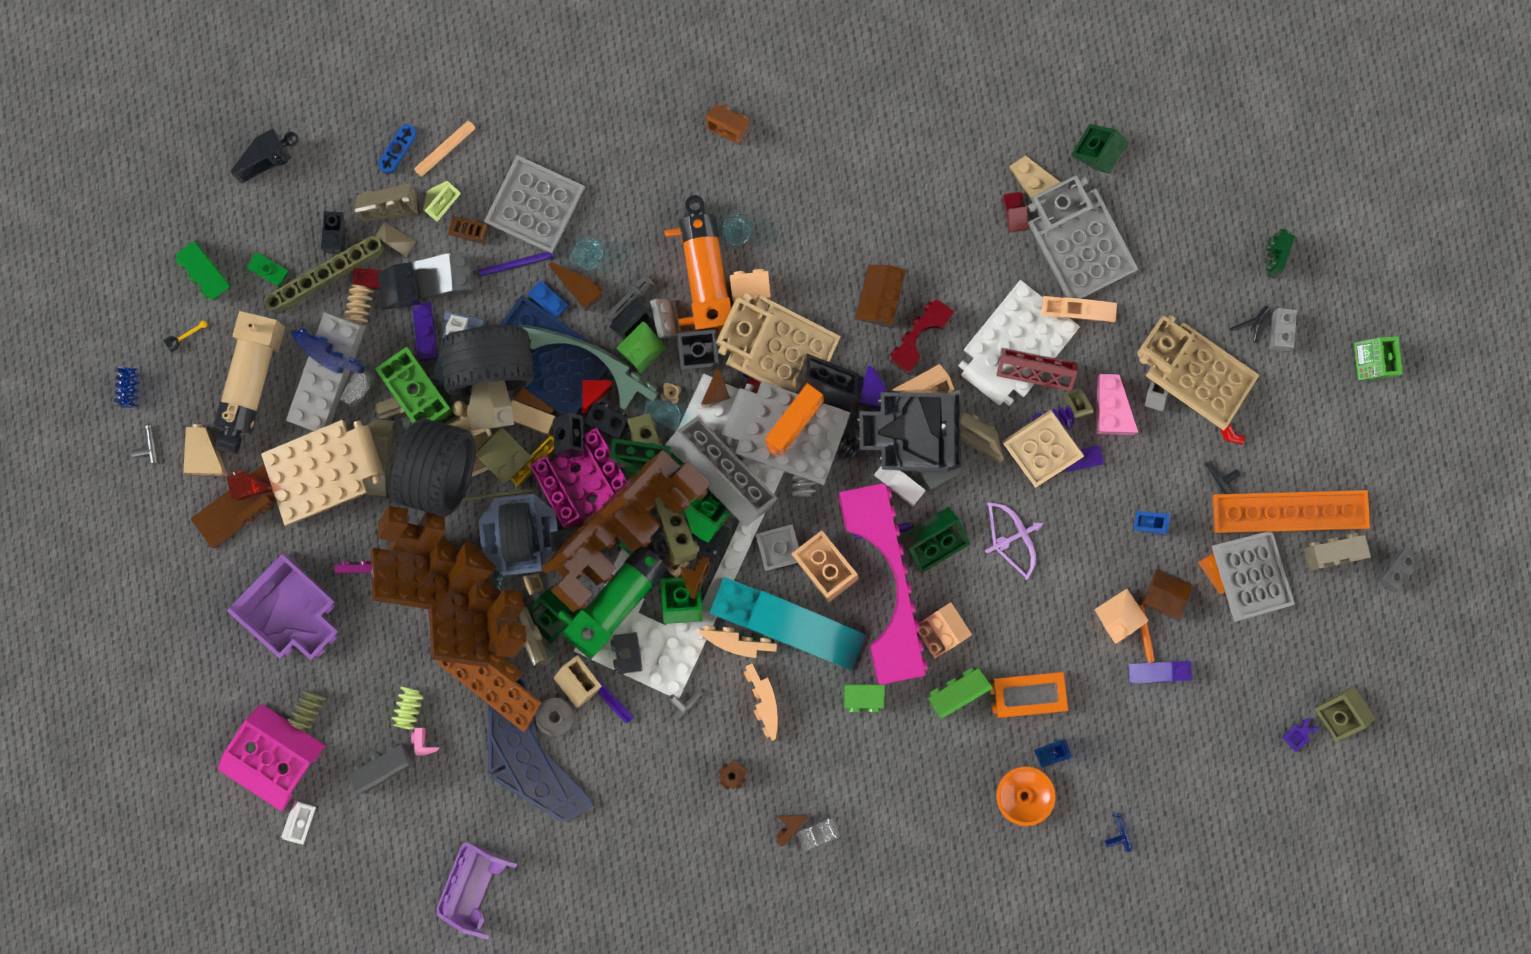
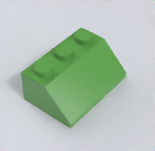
M971 667L963 672L964 677L959 680L955 677L946 682L947 687L942 690L938 687L929 692L931 696L927 699L939 718L946 717L992 689V686L979 668L974 670Z

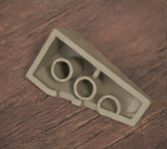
M492 381L472 385L470 389V404L467 408L470 431L514 425L512 406L505 381Z

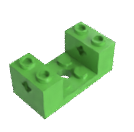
M405 347L375 368L412 423L420 418L442 423L454 414L448 402L436 389L422 369V365L408 347ZM412 384L418 386V391L415 394H409L408 388Z

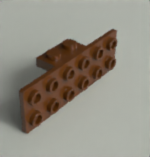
M265 464L191 518V521L211 548L215 549L244 526L252 524L256 517L268 512L272 508L271 506L277 502Z

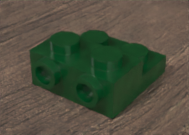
M1280 229L1279 233H1275L1272 239L1268 240L1265 248L1268 251L1266 257L1272 258L1266 268L1269 271L1267 277L1273 279L1283 272L1295 239V235H1292L1286 229Z

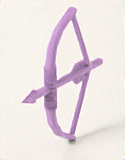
M988 502L993 546L987 548L985 552L990 553L997 550L1027 580L1036 564V553L1028 533L1034 530L1038 531L1044 523H1033V526L1026 529L1023 526L1024 524H1022L1023 522H1021L1022 520L1012 509L1003 504ZM992 506L1000 507L1009 513L1019 533L1009 538L1002 536L996 539ZM1020 537L1024 540L1031 556L1030 569L1027 574L1002 552L1009 548L1010 542Z

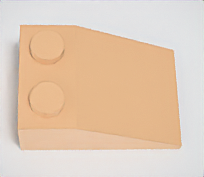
M822 530L792 553V556L828 603L859 580L858 574Z

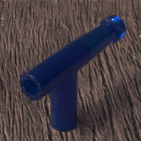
M1121 812L1115 813L1113 815L1116 819L1120 835L1104 840L1106 848L1123 843L1126 852L1132 851L1133 847L1122 820Z

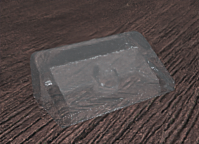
M357 367L341 393L339 400L358 410L376 377Z

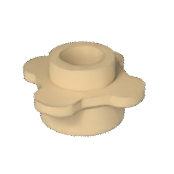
M665 383L663 385V393L660 395L661 400H668L676 404L679 401L678 394L681 392V387Z

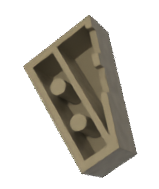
M1358 533L1346 535L1347 539L1343 540L1335 537L1328 539V543L1321 544V541L1309 543L1310 547L1304 548L1309 571L1371 558L1366 536H1359Z

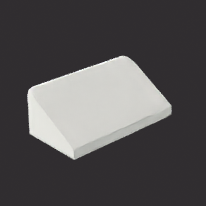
M294 800L282 838L287 841L304 844L316 807Z

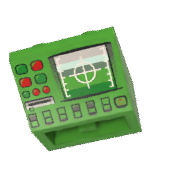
M1398 336L1354 343L1358 381L1397 378L1403 374Z

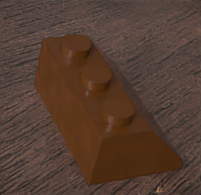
M868 265L855 319L892 328L906 269L891 265Z

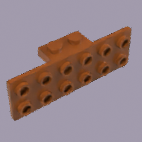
M491 651L489 652L490 664L488 667L438 660V664L520 730L525 732L528 729L541 701L515 682L522 675V672L515 665L508 662L502 656H497L496 652Z

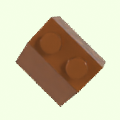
M717 104L705 117L706 129L740 145L750 126V121L747 120L748 117L741 113L735 114L731 112L729 107Z

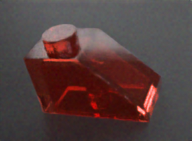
M243 470L232 472L231 476L226 477L231 499L235 501L273 492L270 485L251 474L243 472Z

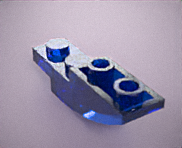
M304 328L291 331V335L302 350L325 368L337 374L343 373L344 369L357 374L364 373L366 366L360 364L361 360L350 357V359L343 357L344 353L332 349L333 344L328 342V338L317 335V337L310 335L311 331Z

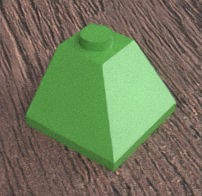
M644 321L616 347L640 374L667 348Z

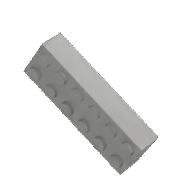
M324 312L286 421L312 431L332 424L365 331V325L331 312Z
M698 416L678 429L666 443L667 446H671V451L684 464L689 461L711 483L707 488L746 528L763 515L778 499Z

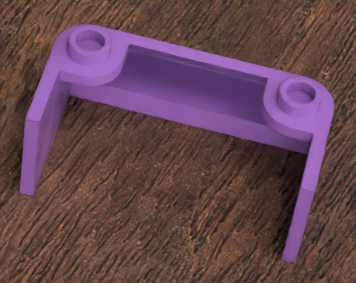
M468 842L464 843L459 850L438 903L437 916L462 933L488 939L489 935L480 930L484 923V917L478 908L492 873L498 875L505 869L506 865L516 868L517 864L490 850Z

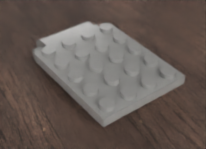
M1076 175L1031 197L1032 203L1027 205V208L1030 212L1036 210L1039 216L1029 221L1028 225L1066 298L1082 299L1138 271V268L1097 189L1095 188L1086 193L1082 186L1088 184L1085 177L1078 179Z
M761 382L757 394L752 392L754 386L746 384L745 389H738L722 432V436L726 438L724 444L732 447L733 441H737L739 444L735 452L736 455L824 486L850 417V412L822 403L782 456L779 454L775 456L767 450L764 439L798 394L765 382Z

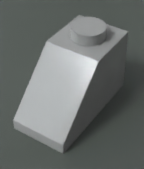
M1152 381L1147 392L1145 406L1164 411L1170 393Z

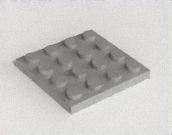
M516 155L484 223L553 254L585 190V186Z
M1268 531L1212 546L1234 622L1295 605L1273 532Z

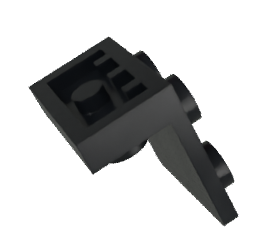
M721 526L708 543L694 533L691 534L693 541H697L699 547L696 558L701 560V557L705 556L710 558V563L719 565L730 529Z

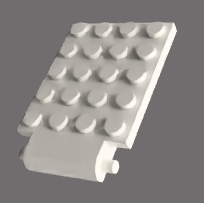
M1021 280L963 350L974 359L970 364H967L964 360L959 364V367L964 370L961 376L999 406L1003 402L1008 406L1012 404L1014 400L1008 396L1012 390L1024 398L1034 385L1033 383L996 376L1000 362L1001 347L1056 358L1080 327L1070 318L1041 316L1043 297ZM1003 364V372L1009 373L1014 370L1012 365ZM1029 368L1020 371L1023 376L1033 374Z

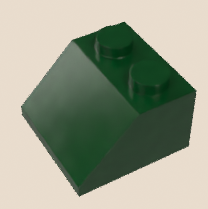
M1089 124L1071 156L1096 171L1109 174L1128 141L1116 129Z
M551 586L539 596L529 610L534 625H537L540 634L551 644L568 627V624L558 616V613L564 610L573 619L580 613L578 609L572 612L551 591L554 586Z

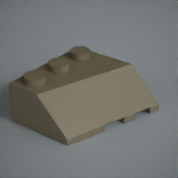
M410 183L377 191L362 192V194L357 195L355 213L362 221L419 214L417 192Z

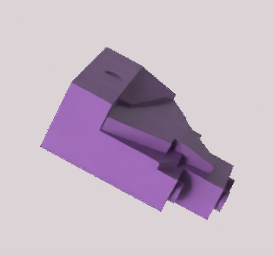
M285 551L230 606L227 612L279 659L283 655L287 657L293 651L292 645H294L311 660L313 657L318 658L325 651L323 647L327 643L331 645L338 637L336 633L339 629L322 615L323 613L327 615L335 607L333 605L335 599Z

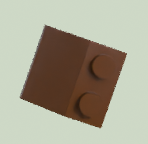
M1156 569L1141 604L1174 620H1178L1181 618L1187 605L1192 585Z

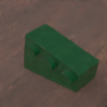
M613 438L610 462L637 474L649 460L662 450L670 456L671 446Z

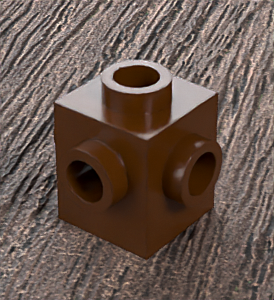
M735 759L729 765L724 763L718 771L721 774L718 777L721 779L719 783L727 790L729 788L734 790L735 787L740 789L746 781L744 776L748 770ZM730 772L735 773V779L729 778Z

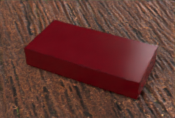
M355 268L353 285L380 290L378 272L382 270Z

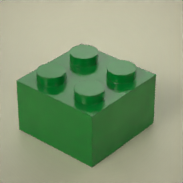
M681 577L661 579L664 624L702 621L701 589L696 599H693Z

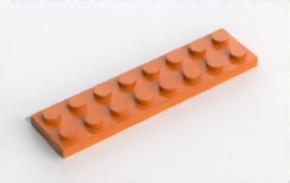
M1368 490L1212 495L1214 533L1370 529Z

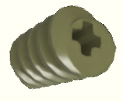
M311 689L309 691H302L306 698L298 699L302 703V705H295L299 711L291 712L295 719L287 720L292 726L307 733L309 732L305 728H312V724L309 721L316 720L313 714L320 713L316 707H323V703L320 700L327 699L324 695Z

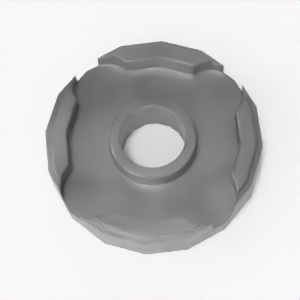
M561 698L544 700L535 714L537 727L548 736L565 734L574 722L572 707ZM553 711L560 714V719L556 723L551 722L549 719V715Z

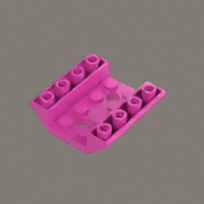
M597 428L584 434V453L570 459L558 457L551 462L545 456L530 465L563 528L582 526L594 512H597L627 482L619 466L610 462L611 452ZM574 466H581V469L578 472H572V468ZM592 495L598 496L594 503L588 502L589 497Z
M260 704L244 721L224 751L218 770L283 812L293 797L291 793L310 764L316 762L326 745L308 733L292 726L285 718L267 706ZM249 742H254L256 745V750L253 753L247 751V744ZM282 763H286L289 767L286 774H281L279 771V766Z

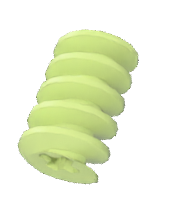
M400 687L405 694H398V697L403 699V701L396 702L401 708L394 709L398 716L392 717L396 724L391 725L413 730L415 726L411 722L417 721L413 715L419 714L415 707L422 705L417 700L423 699V696L419 694L421 691Z

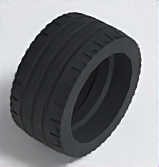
M511 503L500 505L499 534L504 562L533 560V530L529 504Z

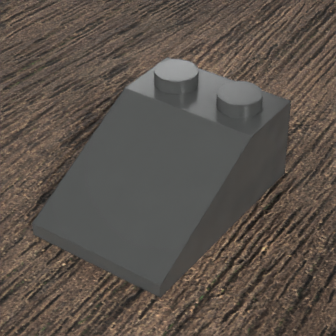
M468 251L448 253L414 261L420 299L475 293L472 259Z

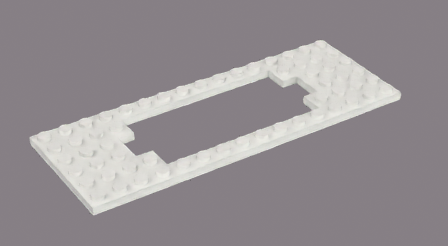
M703 374L678 429L698 416L725 443L726 438L722 436V432L738 389L725 383L730 399L704 408L701 406V402L713 377ZM733 441L732 447H727L735 454L739 442ZM736 455L743 459L742 462L774 494L784 471ZM653 507L649 513L655 514V508ZM765 513L747 528L739 522L702 602V621L664 625L639 613L645 600L642 598L591 660L614 670L613 659H616L615 651L612 652L610 640H614L613 635L637 632L643 671L624 675L669 696L674 694L679 699L707 640L698 632V628L703 629L704 625H714L717 616L709 614L720 583L723 577L735 580ZM621 549L614 566L616 569L612 572V575L619 570L629 556L623 549ZM582 632L585 639H591L589 632ZM575 647L574 652L585 656L580 650H578ZM624 648L621 651V657L623 659L630 658L631 650Z

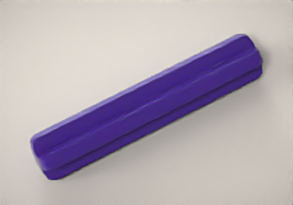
M595 677L602 686L596 693L625 723H629L633 719V715Z

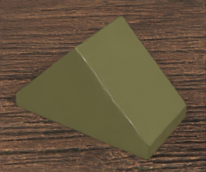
M1082 388L1063 393L1066 405L1071 407L1074 420L1088 417L1093 413V408Z

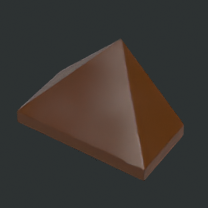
M716 369L701 402V406L704 408L730 399L722 374L718 369Z

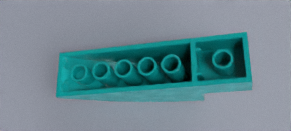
M723 577L709 611V614L851 671L854 668L866 637L865 634L726 577Z

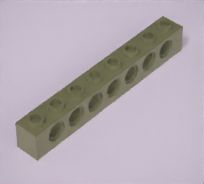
M650 413L627 419V428L632 441L663 445L661 436H657L655 431L657 430L656 421L651 419ZM648 434L650 438L644 439L641 435ZM657 497L653 502L655 504L654 508L661 524L660 526L673 565L695 560L699 547L697 541L692 539L691 534L693 533L689 523L686 522L685 511L679 510L674 513L671 509L664 506L665 503ZM676 520L680 525L673 526L670 522ZM683 538L686 540V543L679 544L676 540Z

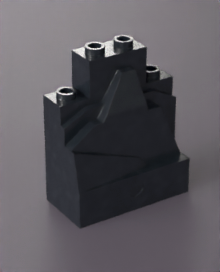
M960 390L884 391L879 396L881 410L866 409L859 411L857 423L860 426V433L858 435L860 450H882L879 458L882 470L949 472L961 467Z

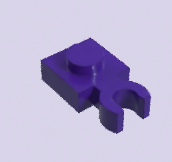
M1305 718L1302 721L1301 727L1295 724L1281 737L1294 752H1297L1310 740L1307 735L1308 733H1313L1318 729L1317 725H1314L1311 729L1307 727V723L1311 720L1310 718Z

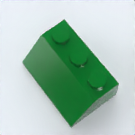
M706 488L707 494L700 500L698 498L693 500L691 505L684 511L692 533L708 543L732 512Z

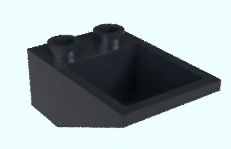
M271 129L257 136L230 172L242 184L277 165L283 166L287 164L288 160L292 157L286 146L293 147L297 145L299 141L298 135L295 132L289 131L282 139L274 129Z

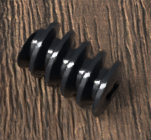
M849 433L842 436L836 452L837 455L843 453V460L849 457L848 463L860 450L859 444L854 445L856 438L848 440Z

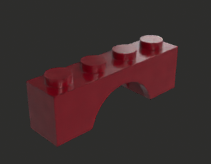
M936 298L933 303L929 301L924 307V315L922 317L918 316L912 324L914 326L911 332L907 331L901 339L903 341L899 348L896 346L890 353L892 357L890 362L907 375H909L920 360V355L916 349L917 337L928 329L942 330L954 313L952 309Z

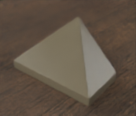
M386 222L382 224L375 235L382 243L404 257H407L416 243L415 240Z

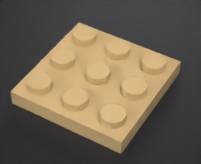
M1049 410L1003 440V444L1035 488L1084 457L1052 410Z

